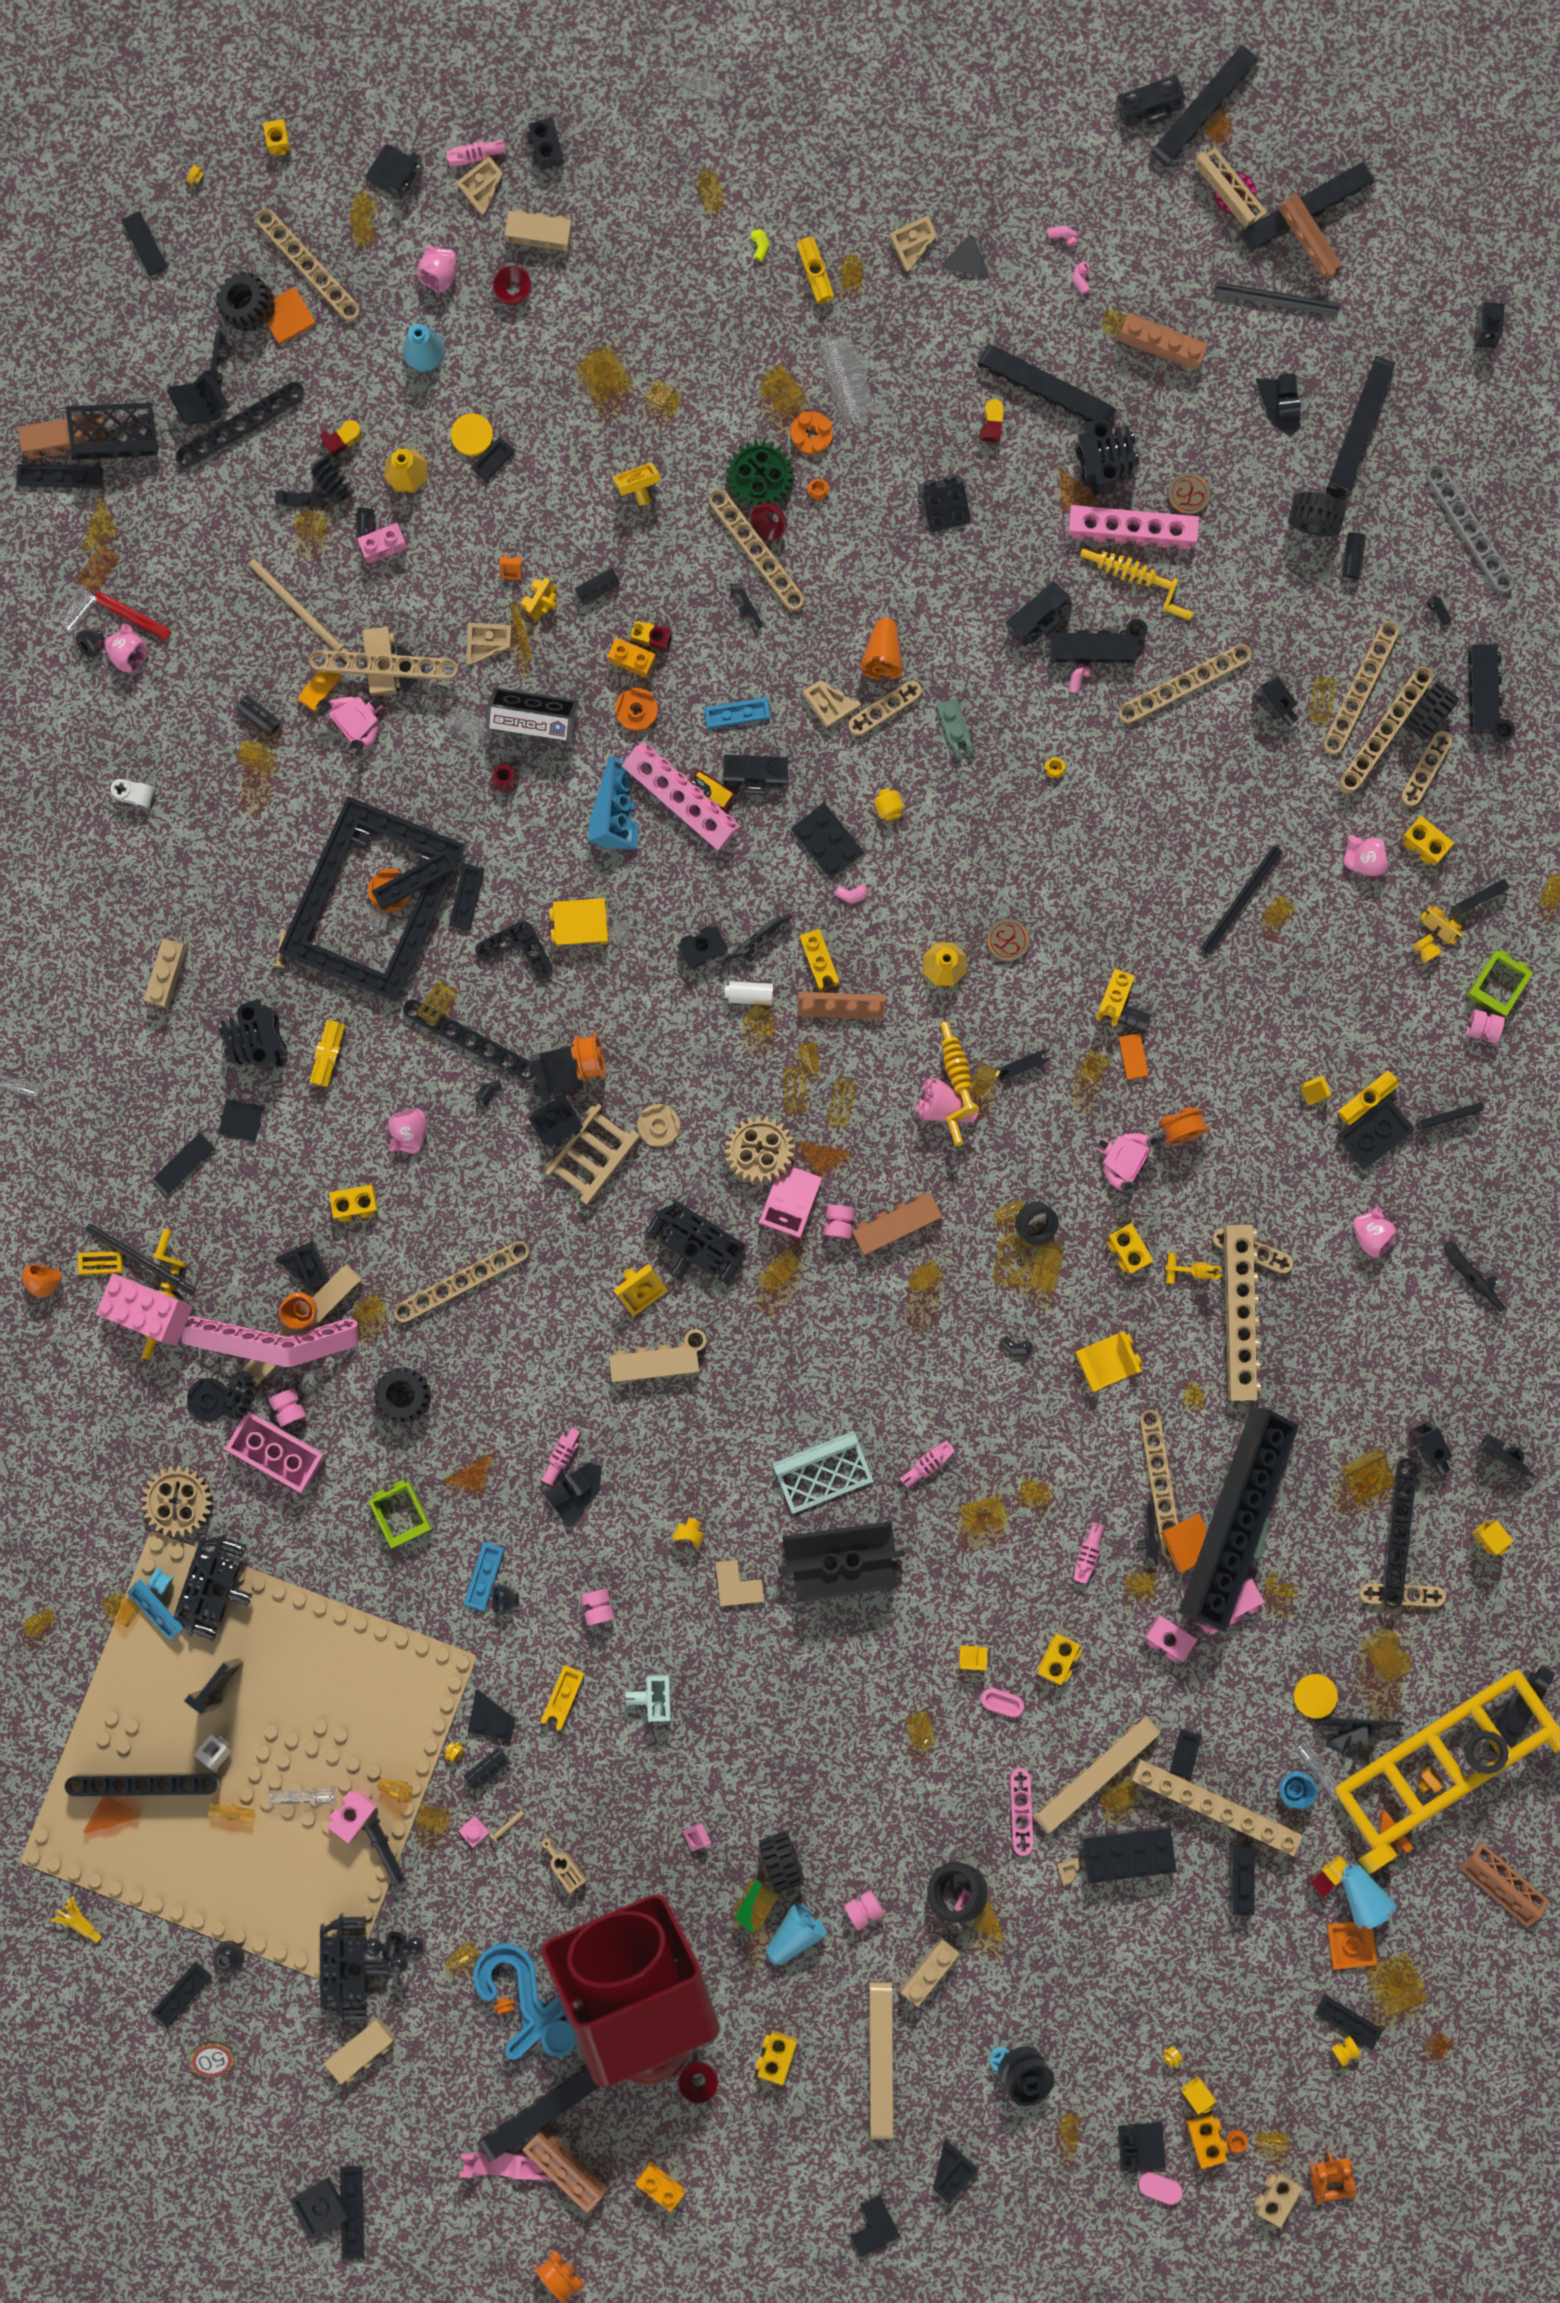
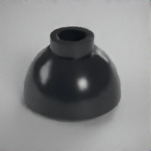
M81 630L77 632L76 642L81 651L90 658L98 656L102 649V642L105 641L103 633L100 630Z
M498 1584L494 1588L492 1607L496 1615H504L510 1612L513 1607L519 1605L518 1593H514L505 1585Z
M224 1941L214 1951V1963L223 1972H233L242 1966L244 1952L237 1943Z

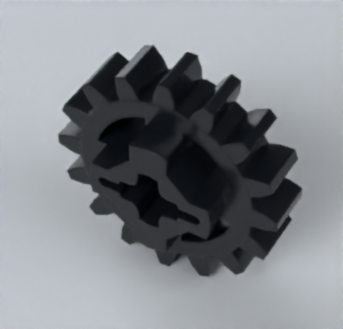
M240 1372L236 1373L235 1377H231V1381L227 1384L228 1389L223 1395V1403H225L223 1411H226L225 1416L234 1420H242L244 1415H248V1411L252 1408L251 1403L255 1400L256 1396L254 1376Z

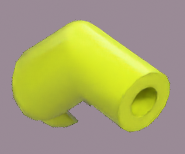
M761 229L753 230L751 239L758 246L753 258L763 262L770 244L764 231Z

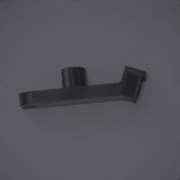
M216 330L210 368L218 384L223 378L222 373L218 371L219 358L228 359L229 350L221 349L223 337L221 330Z
M284 490L275 492V504L305 507L328 506L327 502L322 501L324 498H328L326 494L285 492Z
M730 583L731 594H739L745 604L738 608L740 615L743 617L750 613L758 629L763 627V623L746 595L742 583Z
M1046 1050L1036 1052L997 1068L996 1071L1000 1080H1005L1049 1061V1058H1042Z

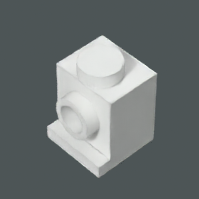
M211 1734L194 1756L217 1773L219 1766L232 1751L228 1748L230 1743L222 1736H219L217 1739Z

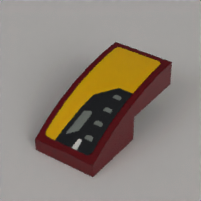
M697 769L689 781L694 786L700 788L706 797L716 802L722 811L725 810L735 795V792L699 769Z

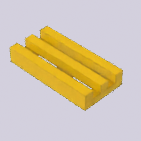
M119 1251L78 1253V1275L123 1273V1253ZM117 1256V1260L83 1262V1257ZM117 1265V1269L83 1270V1266Z

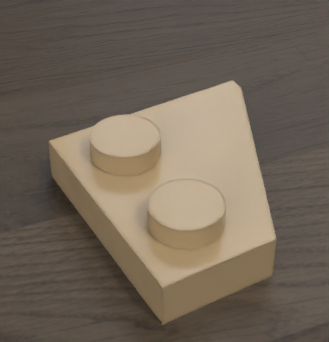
M489 156L458 180L456 185L481 216H483L503 173Z
M928 216L889 234L906 272L912 268L937 236Z
M468 623L466 664L471 665L511 648L512 626Z
M821 680L802 693L826 728L844 718L861 705L857 700L854 702L844 696V693L837 689H832L830 685Z

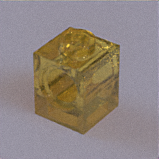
M301 509L300 515L297 514L295 517L294 527H296L295 529L299 535L323 541L329 521L325 515ZM314 521L315 525L313 528H305L307 522Z
M758 1003L742 1019L761 1039L765 1035L769 1037L776 1030L774 1026L776 1020ZM759 1017L767 1020V1025L763 1028L755 1025V1020Z

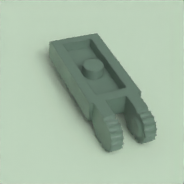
M957 698L936 705L947 739L953 748L957 761L962 759L958 743L965 742L969 756L975 755L970 741L971 737Z

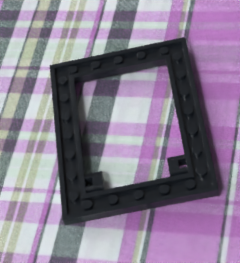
M347 796L278 953L397 1003L455 871L422 889L385 974L310 943L308 940L351 845L365 850L369 837L372 834L379 836L380 833L418 849L417 853H420L421 856L417 865L447 849L457 867L466 849V845ZM357 831L361 832L359 839L354 838Z

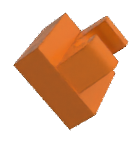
M504 555L503 558L500 557V579L521 580L522 559L520 556H516V558H508V555Z

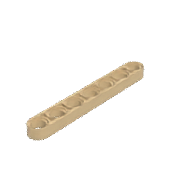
M260 210L257 213L256 221L262 231L343 319L350 322L355 321L360 315L357 303L271 210ZM265 215L272 217V221L268 225L261 223V218ZM279 230L286 232V236L282 240H277L274 237L275 233ZM295 245L300 248V252L297 255H290L288 252L291 246ZM312 261L314 267L308 271L302 268L303 263ZM326 276L328 278L327 284L324 286L318 285L316 283L318 277ZM334 291H339L342 293V297L338 301H333L330 298L331 294ZM352 306L356 308V313L353 316L345 315L344 311L347 307Z
M721 489L713 490L709 496V503L784 605L792 611L801 609L804 604V597L727 493ZM715 495H722L725 501L721 505H716L712 499ZM727 512H735L737 519L733 522L727 521L725 519ZM746 528L749 530L750 535L748 538L742 539L738 536V531ZM759 545L763 551L760 555L755 556L750 552L751 547ZM766 562H772L775 565V569L772 572L764 571L763 565ZM778 579H785L788 585L785 589H778L775 583ZM790 596H798L800 603L797 606H791L788 602Z
M1386 621L1379 628L1324 740L1323 748L1328 754H1337L1343 748L1399 634V627L1395 622ZM1386 626L1392 627L1394 636L1386 637L1383 634V628ZM1374 646H1383L1385 654L1382 656L1376 655L1374 653ZM1373 664L1376 668L1375 674H1367L1364 670L1365 665ZM1357 683H1364L1367 688L1366 692L1358 693L1355 690V685ZM1350 701L1355 702L1357 711L1349 712L1346 709V703ZM1338 721H1346L1348 729L1340 731L1337 728ZM1328 740H1337L1339 748L1337 750L1329 749L1327 745Z
M1243 644L1237 645L1125 703L1119 710V719L1126 724L1133 723L1245 665L1251 658V649ZM1237 650H1244L1247 653V658L1245 660L1237 659L1235 655ZM1218 660H1226L1228 668L1220 670L1216 665ZM1206 669L1210 674L1207 680L1200 679L1198 677L1199 670ZM1187 679L1190 681L1191 687L1183 690L1179 686V681ZM1162 689H1169L1172 697L1167 700L1163 699L1160 696V691ZM1148 698L1153 702V707L1151 709H1144L1141 701ZM1130 708L1134 711V717L1126 719L1123 717L1122 711Z
M324 650L314 651L309 658L312 668L319 672L435 680H453L459 672L455 661L444 658ZM317 656H324L326 661L323 666L314 665V659ZM339 657L347 659V664L343 668H338L335 665ZM359 659H367L369 662L368 667L359 669L357 667ZM382 660L390 662V667L386 671L378 668V664ZM404 661H408L412 665L408 672L400 670V664ZM424 663H431L433 665V670L428 674L421 671ZM447 664H451L455 668L451 675H445L442 671L443 667Z
M521 1241L515 1242L399 1303L394 1309L395 1318L400 1322L411 1321L524 1261L530 1253L528 1245ZM518 1245H522L526 1249L525 1255L520 1258L514 1255V1248ZM499 1255L505 1256L507 1260L506 1265L502 1268L496 1267L494 1263L495 1258ZM481 1265L487 1268V1275L483 1278H478L475 1274L476 1268ZM459 1276H465L468 1279V1284L465 1288H459L456 1285V1279ZM440 1286L448 1288L449 1294L446 1298H439L437 1296V1289ZM421 1296H426L429 1299L427 1308H419L417 1300ZM403 1306L408 1307L410 1310V1315L406 1319H401L398 1316V1310Z
M1147 1410L1140 1416V1425L1161 1551L1165 1558L1172 1560L1171 1556L1166 1554L1167 1546L1160 1532H1162L1164 1523L1171 1522L1173 1525H1176L1178 1521L1160 1416L1154 1410ZM1148 1413L1156 1417V1422L1153 1426H1148L1144 1423V1417ZM1151 1435H1156L1160 1440L1159 1445L1155 1448L1150 1447L1147 1443ZM1154 1457H1160L1163 1460L1162 1468L1156 1470L1152 1467L1151 1461ZM1162 1478L1166 1481L1167 1487L1164 1491H1158L1155 1488L1157 1479ZM1163 1500L1168 1501L1171 1505L1170 1510L1166 1513H1162L1158 1508L1159 1503Z

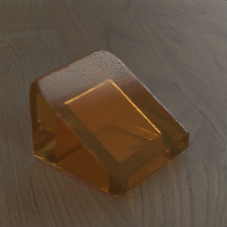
M1219 111L1202 129L1217 144L1232 131L1233 124Z
M1436 2029L1423 2047L1441 2061L1454 2043Z

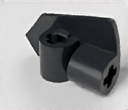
M1287 373L1279 375L1277 379L1256 378V384L1271 424L1288 436H1292L1300 429L1301 403L1300 397H1298L1297 375Z
M1488 1433L1485 1434L1478 1451L1524 1475L1535 1478L1536 1475L1523 1464L1524 1453L1520 1448L1507 1447L1503 1450L1504 1441ZM1514 1452H1516L1515 1456H1517V1459L1514 1458V1457H1513L1512 1455H1510L1509 1453H1514Z
M588 1462L565 1477L562 1482L545 1492V1495L559 1513L566 1527L572 1525L600 1491L601 1466Z

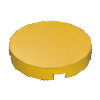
M475 413L465 414L454 422L451 429V441L455 449L462 454L479 456L491 445L493 429L489 421L483 416Z
M1309 1674L1302 1677L1293 1691V1699L1297 1709L1305 1716L1311 1718H1322L1329 1715L1335 1708L1338 1700L1337 1689L1334 1683L1329 1678L1320 1674Z

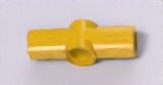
M814 237L802 239L796 245L806 271V277L810 282L817 304L827 303L834 299V294L825 271V264L820 257ZM812 268H819L821 271L814 274L810 270Z
M327 1020L321 1042L318 1043L315 1051V1064L310 1083L328 1088L334 1066L338 1063L336 1061L337 1055L341 1052L340 1044L346 1027L345 1024Z
M1386 1071L1340 1108L1337 1113L1350 1126L1400 1084L1392 1073ZM1365 1093H1370L1373 1096L1371 1104L1364 1101L1363 1096Z

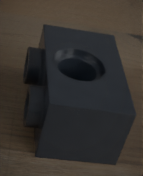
M711 925L701 929L700 934L694 937L688 935L680 940L681 943L678 944V948L689 970L728 952L718 927L712 928ZM704 941L708 944V948L705 951H699L696 949V945Z

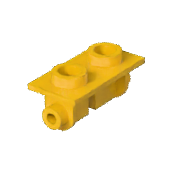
M1429 905L1427 908L1429 913L1424 912L1420 916L1421 923L1433 932L1440 926L1441 930L1437 935L1448 944L1454 945L1459 939L1456 935L1458 934L1460 937L1463 935V931H1461L1462 926L1453 919L1451 921L1444 917L1445 913L1439 907L1435 906L1432 908Z

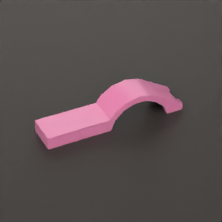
M482 2151L461 2153V2159H464L463 2171L459 2174L460 2178H472L478 2175H502L513 2179L552 2180L528 2155L505 2152L494 2161L489 2162Z

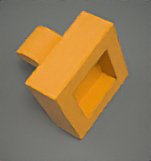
M1428 1764L1422 1770L1421 1777L1423 1779L1418 1782L1419 1785L1417 1787L1423 1793L1430 1787L1437 1793L1443 1788L1444 1780Z

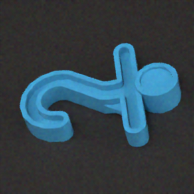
M507 1942L494 1944L486 1949L477 1960L473 1973L475 1988L482 1999L492 2000L497 1994L498 1988L492 1978L493 1968L497 1964L507 1962L512 1964L517 1970L523 2028L506 2044L505 2054L507 2057L513 2060L518 2059L540 2037L544 2050L551 2056L562 2057L571 2053L576 2045V2040L567 2020L561 2019L564 2013L556 1995L549 2003H543L538 1998L535 1965L529 1953L519 1945Z

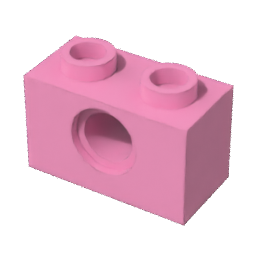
M397 523L357 538L368 564L408 549Z
M1157 1615L1144 1636L1148 1639L1146 1644L1157 1651L1159 1647L1167 1651L1165 1656L1174 1662H1177L1178 1659L1184 1662L1197 1641L1196 1638L1160 1615ZM1167 1634H1173L1175 1637V1642L1171 1646L1164 1644V1637Z
M358 1789L353 1793L349 1791L341 1801L344 1803V1806L340 1811L335 1809L328 1819L331 1823L327 1828L347 1843L352 1841L378 1806V1804ZM347 1809H353L356 1812L357 1817L355 1820L347 1819Z

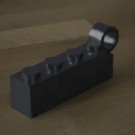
M1132 619L1127 624L1126 629L1119 631V633H1111L1110 630H1100L1098 633H1089L1088 630H1078L1076 633H1068L1067 630H1056L1050 636V663H1136L1138 659V642L1145 638L1148 631L1147 624L1141 619ZM1133 625L1140 626L1143 629V634L1141 636L1132 635L1130 627Z
M1472 644L1468 649L1470 733H1491L1492 738L1496 742H1508L1515 734V726L1511 721L1503 719V715L1500 714L1499 706H1502L1503 701L1502 693H1499L1502 673L1498 669V664L1501 663V651H1498V644ZM1499 725H1504L1508 728V737H1502L1498 734L1497 727Z
M1544 1665L1540 1666L1536 1673L1527 1670L1524 1674L1539 1699L1542 1700L1555 1676V1672ZM1515 1689L1494 1725L1510 1749L1515 1746L1533 1716V1712L1517 1689ZM1486 1739L1482 1746L1498 1755L1491 1743Z

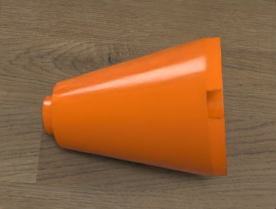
M883 617L876 621L860 663L862 673L873 679H881L880 675L890 676V680L900 677L903 672L897 624L888 617Z

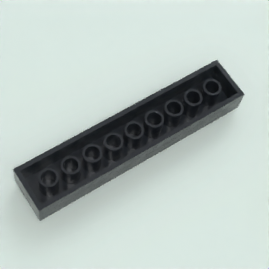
M1251 1407L1178 1612L1210 1629L1226 1632L1299 1427V1425L1270 1409Z

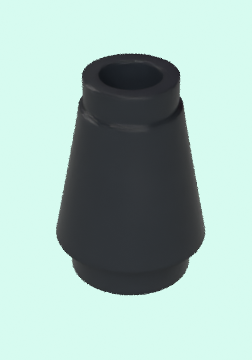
M357 508V513H355L357 538L372 533L376 518L374 509Z

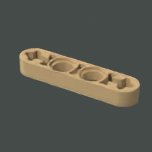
M908 681L850 719V733L855 736H862L915 702L921 695V686L915 681ZM909 686L911 688L916 687V695L913 696L912 694H909L905 697L907 702L904 703V700L902 696L899 694V692L901 691L902 695H904L908 692ZM892 697L897 698L900 701L899 707L890 708L888 700ZM872 710H880L882 717L879 720H873L870 717ZM866 714L867 720L871 723V725L868 726V723L866 722L862 725L861 731H859V729L854 730V722L857 721L858 723H861L865 720L863 715Z
M1439 731L1432 737L1401 793V801L1405 806L1413 807L1423 797L1451 746L1452 737L1448 732ZM1443 736L1447 745L1443 744L1438 752L1434 750L1439 743L1436 738L1440 739ZM1427 755H1434L1437 758V763L1432 766L1428 765L1425 759ZM1416 774H1425L1427 777L1426 783L1419 784L1415 779ZM1414 786L1422 789V791L1417 789L1414 797L1417 798L1416 800L1413 799L1411 802L1407 800L1408 796L1406 793H1411Z
M1222 1228L1214 1232L1212 1242L1217 1248L1224 1250V1242L1219 1244V1239L1216 1238L1217 1235L1224 1233ZM1253 1242L1254 1251L1258 1252V1250L1264 1249L1269 1255L1268 1259L1264 1262L1257 1260L1258 1265L1281 1274L1287 1273L1292 1269L1293 1260L1289 1255L1259 1242ZM1273 1253L1277 1254L1275 1257L1277 1260L1285 1258L1286 1263L1289 1264L1288 1267L1280 1269V1264L1273 1262L1272 1266L1269 1265L1273 1258Z
M1366 1583L1360 1587L1359 1597L1362 1601L1382 1604V1601H1378L1379 1596H1371L1368 1600V1597L1363 1593L1368 1590V1587H1371V1591L1379 1592L1378 1587H1383V1584ZM1405 1585L1402 1605L1436 1607L1444 1603L1446 1595L1443 1589L1436 1586ZM1411 1589H1415L1419 1593L1418 1599L1414 1602L1407 1598V1593ZM1422 1589H1426L1425 1594H1433L1434 1590H1437V1594H1440L1441 1598L1437 1599L1436 1603L1431 1598H1425L1426 1602L1422 1603L1424 1598ZM1396 1596L1392 1601L1386 1598L1388 1604L1396 1605L1398 1597Z

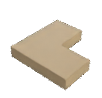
M738 1560L716 1562L720 1606L764 1602L762 1579L740 1582Z

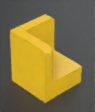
M1324 1075L1300 1085L1308 1106L1332 1096Z
M960 1646L959 1668L987 1670L988 1648Z

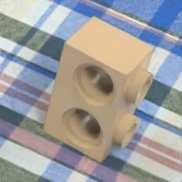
M1276 2170L1274 2175L1270 2174L1266 2179L1265 2186L1267 2188L1263 2195L1260 2193L1255 2199L1254 2206L1256 2208L1254 2210L1259 2216L1281 2228L1303 2188L1299 2183ZM1280 2183H1286L1287 2189L1282 2193L1277 2192V2186ZM1269 2203L1276 2204V2209L1273 2212H1266L1265 2210Z

